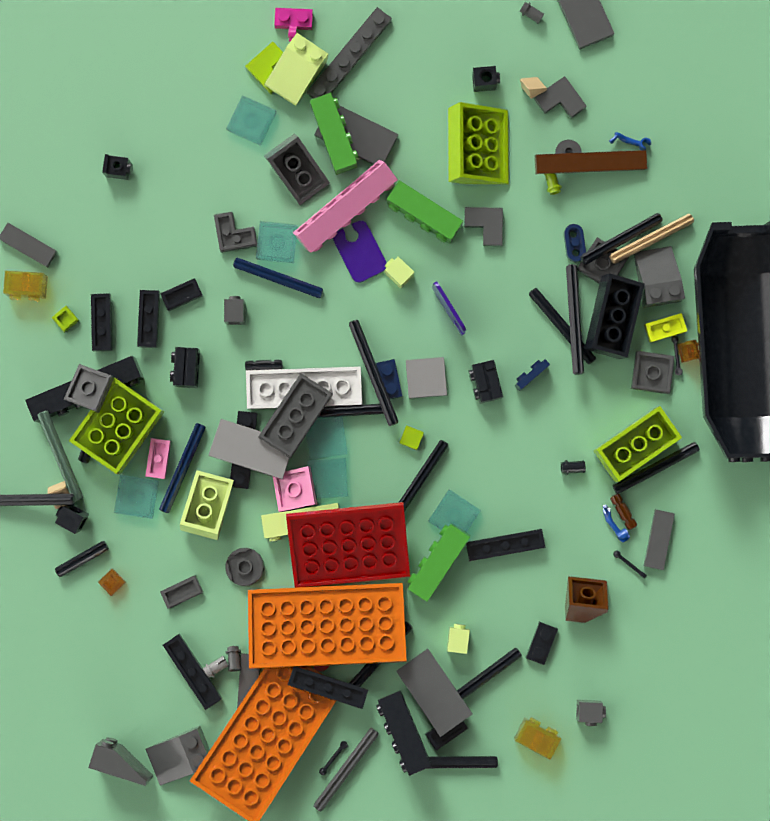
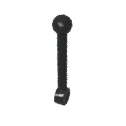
M673 336L671 341L674 343L675 374L682 375L683 370L680 368L677 344L679 338Z
M614 551L613 556L615 558L621 559L644 579L647 577L644 572L625 559L620 551Z
M346 741L340 743V747L324 767L320 768V775H325L328 767L339 753L347 748L348 744Z

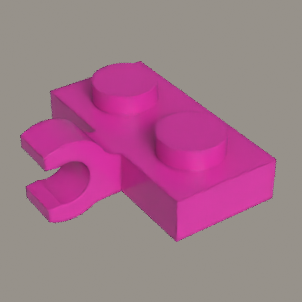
M275 8L274 26L276 29H289V42L296 35L297 29L312 30L313 9Z

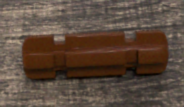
M615 494L610 500L613 505H616L615 508L621 519L625 521V526L628 530L635 528L637 523L635 519H632V514L625 502H622L623 499L620 494Z

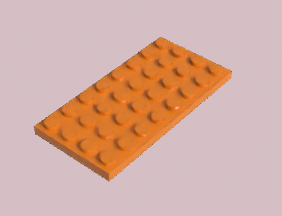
M403 583L248 590L249 669L407 662Z
M310 666L299 667L311 672L321 674ZM293 667L263 669L190 779L191 783L248 821H260L336 702L335 700L288 686Z

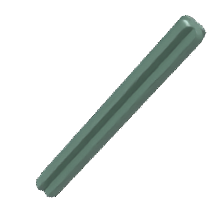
M48 411L40 412L38 418L70 494L75 495L76 501L81 500L83 495Z

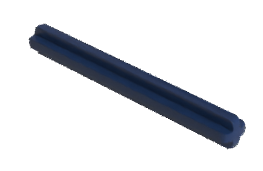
M238 257L234 260L233 267L316 298H321L323 294L321 287Z
M196 423L160 505L159 510L169 513L205 431L206 427L202 424Z

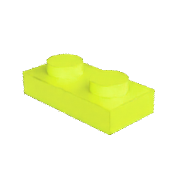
M682 313L644 324L650 343L687 332Z

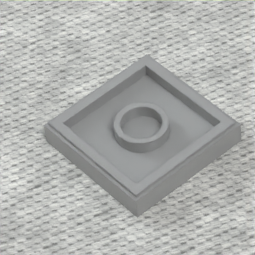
M444 357L406 360L409 399L447 396Z

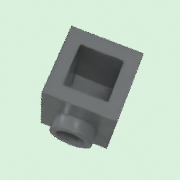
M577 700L576 720L578 722H585L587 726H597V723H602L603 718L606 717V706H603L601 701Z

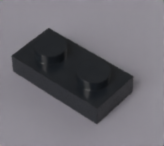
M539 621L525 658L545 665L558 628Z

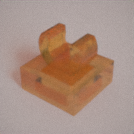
M697 340L678 344L681 363L699 359Z
M112 568L98 583L110 596H113L126 581Z

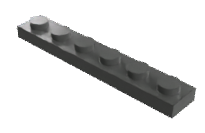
M376 7L307 91V95L314 99L328 93L332 94L389 25L392 18Z

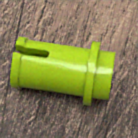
M544 174L548 185L547 192L550 195L560 193L562 186L559 185L557 175Z

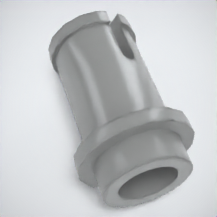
M221 656V658L211 664H205L206 667L203 670L208 678H214L215 674L229 667V664L226 662L225 657Z

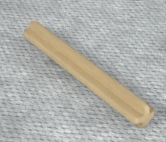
M687 214L611 253L610 259L612 263L616 264L691 225L694 222L692 215Z

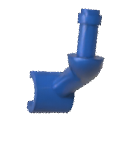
M615 132V136L609 140L613 144L618 138L624 143L639 146L640 150H646V147L642 144L643 142L651 145L649 138H643L641 141H638L618 132Z
M603 505L606 522L614 530L621 542L627 541L630 538L628 531L625 528L620 530L611 517L610 508L607 505Z

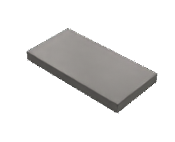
M223 419L220 420L209 452L210 457L282 480L289 461V457L258 438L261 431Z

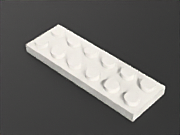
M361 366L246 371L247 409L278 408L300 373L333 393L325 407L362 405Z

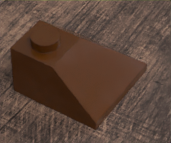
M568 576L565 621L586 623L608 612L606 580Z

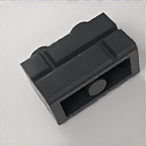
M175 347V352L171 353V363H174V371H170V382H173L175 387L198 388L200 350L198 348Z
M490 360L471 365V370H468L471 382H475L476 388L473 389L475 400L479 399L481 404L502 399L503 394L495 361Z

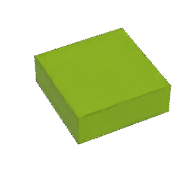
M68 306L63 307L51 317L64 333L80 321Z
M406 425L399 444L417 450L424 432Z

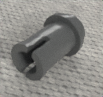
M525 2L519 11L522 13V16H527L537 22V24H539L545 14L531 6L530 2Z
M239 646L227 647L226 654L228 655L230 672L241 670L239 655L241 650Z

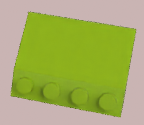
M463 102L448 108L449 182L459 184H509L508 110Z
M114 377L100 412L90 410L69 442L115 474L121 475L164 414V411Z

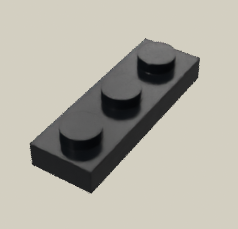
M140 290L137 347L157 348L159 290Z
M110 293L91 294L93 352L112 351Z

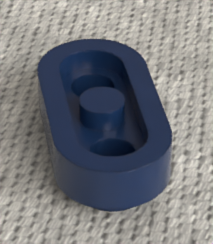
M570 224L564 231L566 256L571 262L577 263L581 261L580 257L586 253L584 233L582 227L578 224ZM570 232H575L576 237L572 238ZM572 251H578L579 255L574 256Z

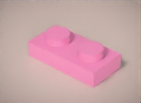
M151 438L146 477L166 479L171 441Z

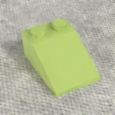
M296 33L271 72L265 86L296 106L326 65L328 53Z
M196 470L180 521V530L218 540L234 480Z

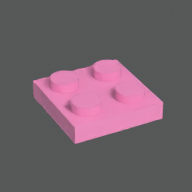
M307 466L285 471L283 480L273 477L279 512L317 505L311 467Z

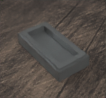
M194 575L160 591L167 609H170L203 593V589L197 576Z

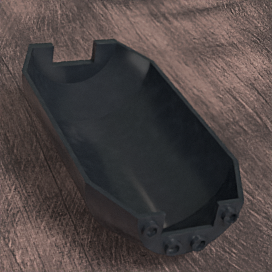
M770 221L764 225L732 226V222H712L694 266L703 418L728 462H753V458H760L761 462L770 461Z

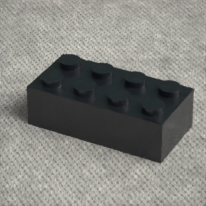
M611 273L601 276L584 350L616 359L628 358L645 283Z
M401 690L379 699V704L376 707L380 717L384 715L386 719L384 727L387 734H392L393 736L392 746L395 753H400L401 755L400 765L403 772H408V775L411 776L431 767V761Z

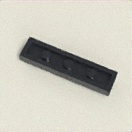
M238 411L237 424L256 430L258 413ZM232 464L230 479L234 480L232 487L249 489L251 469Z
M542 529L466 543L469 561L546 548Z
M180 634L163 644V647L205 710L222 699Z
M296 666L293 667L288 686L363 709L368 689Z

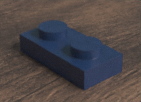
M395 359L376 363L389 398L402 397Z
M546 359L542 362L540 360L536 361L531 366L532 371L528 374L524 372L516 379L518 383H516L515 387L521 391L550 365Z

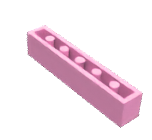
M377 161L296 229L293 234L310 253L318 251L323 246L322 243L327 239L334 238L341 227L348 226L354 216L362 214L366 210V206L379 200L380 195L384 191L392 189L398 179L385 162Z

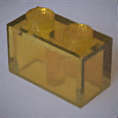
M5 271L3 294L7 295L11 300H21V297L28 298L30 301H40V298L46 299L48 276L37 272Z
M524 717L514 737L515 741L551 760L561 740L557 735L558 731L549 726L545 729L540 726V721L532 717L530 719Z

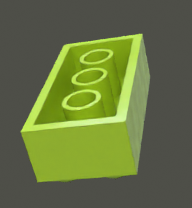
M658 406L596 448L593 452L614 482H619L680 440L682 436L663 409Z

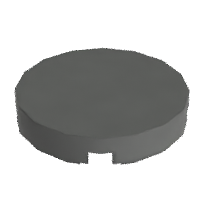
M239 548L229 555L225 564L226 574L235 584L250 586L261 578L264 571V561L261 555L254 549Z

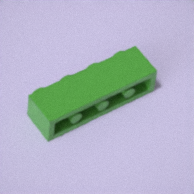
M328 93L310 100L313 114L335 174L339 175L357 168L359 157L356 150L352 151L350 146L353 141L350 133L345 132L344 126L347 125L344 116H339L337 109L340 106L337 98H333L332 94Z
M400 180L387 198V204H389L388 207L396 213L400 211L408 221L412 223L414 221L420 224V228L428 233L430 231L436 234V238L443 243L446 241L451 243L463 224V220Z
M450 523L449 526L444 525L439 533L442 537L438 542L434 541L429 548L430 555L428 558H422L418 565L420 570L417 574L413 573L407 581L410 584L408 590L428 602L470 538L468 533L453 523Z

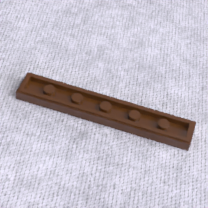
M646 150L534 155L535 175L647 169Z

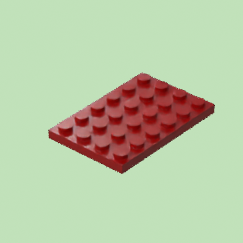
M403 502L286 514L295 588L410 577Z

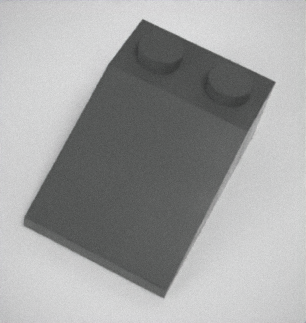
M295 134L264 155L299 205L330 183L304 144Z
M671 246L643 250L634 254L638 282L645 283L641 298L643 308L678 303L685 299L681 275Z
M200 726L146 748L160 785L194 774L210 751Z
M107 737L95 745L88 768L144 786L152 779L153 774L122 744L117 743L118 740Z

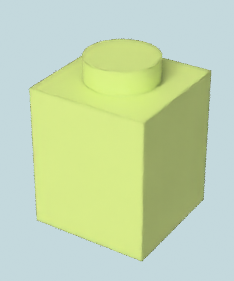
M399 257L395 260L393 258L390 259L385 265V274L400 289L414 276V271Z
M454 624V627H449L448 652L467 654L470 630L465 629L466 625Z

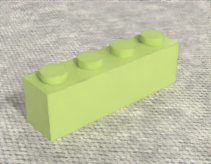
M334 503L261 515L264 538H269L271 542L281 540V536L288 535L286 514L339 509V504Z

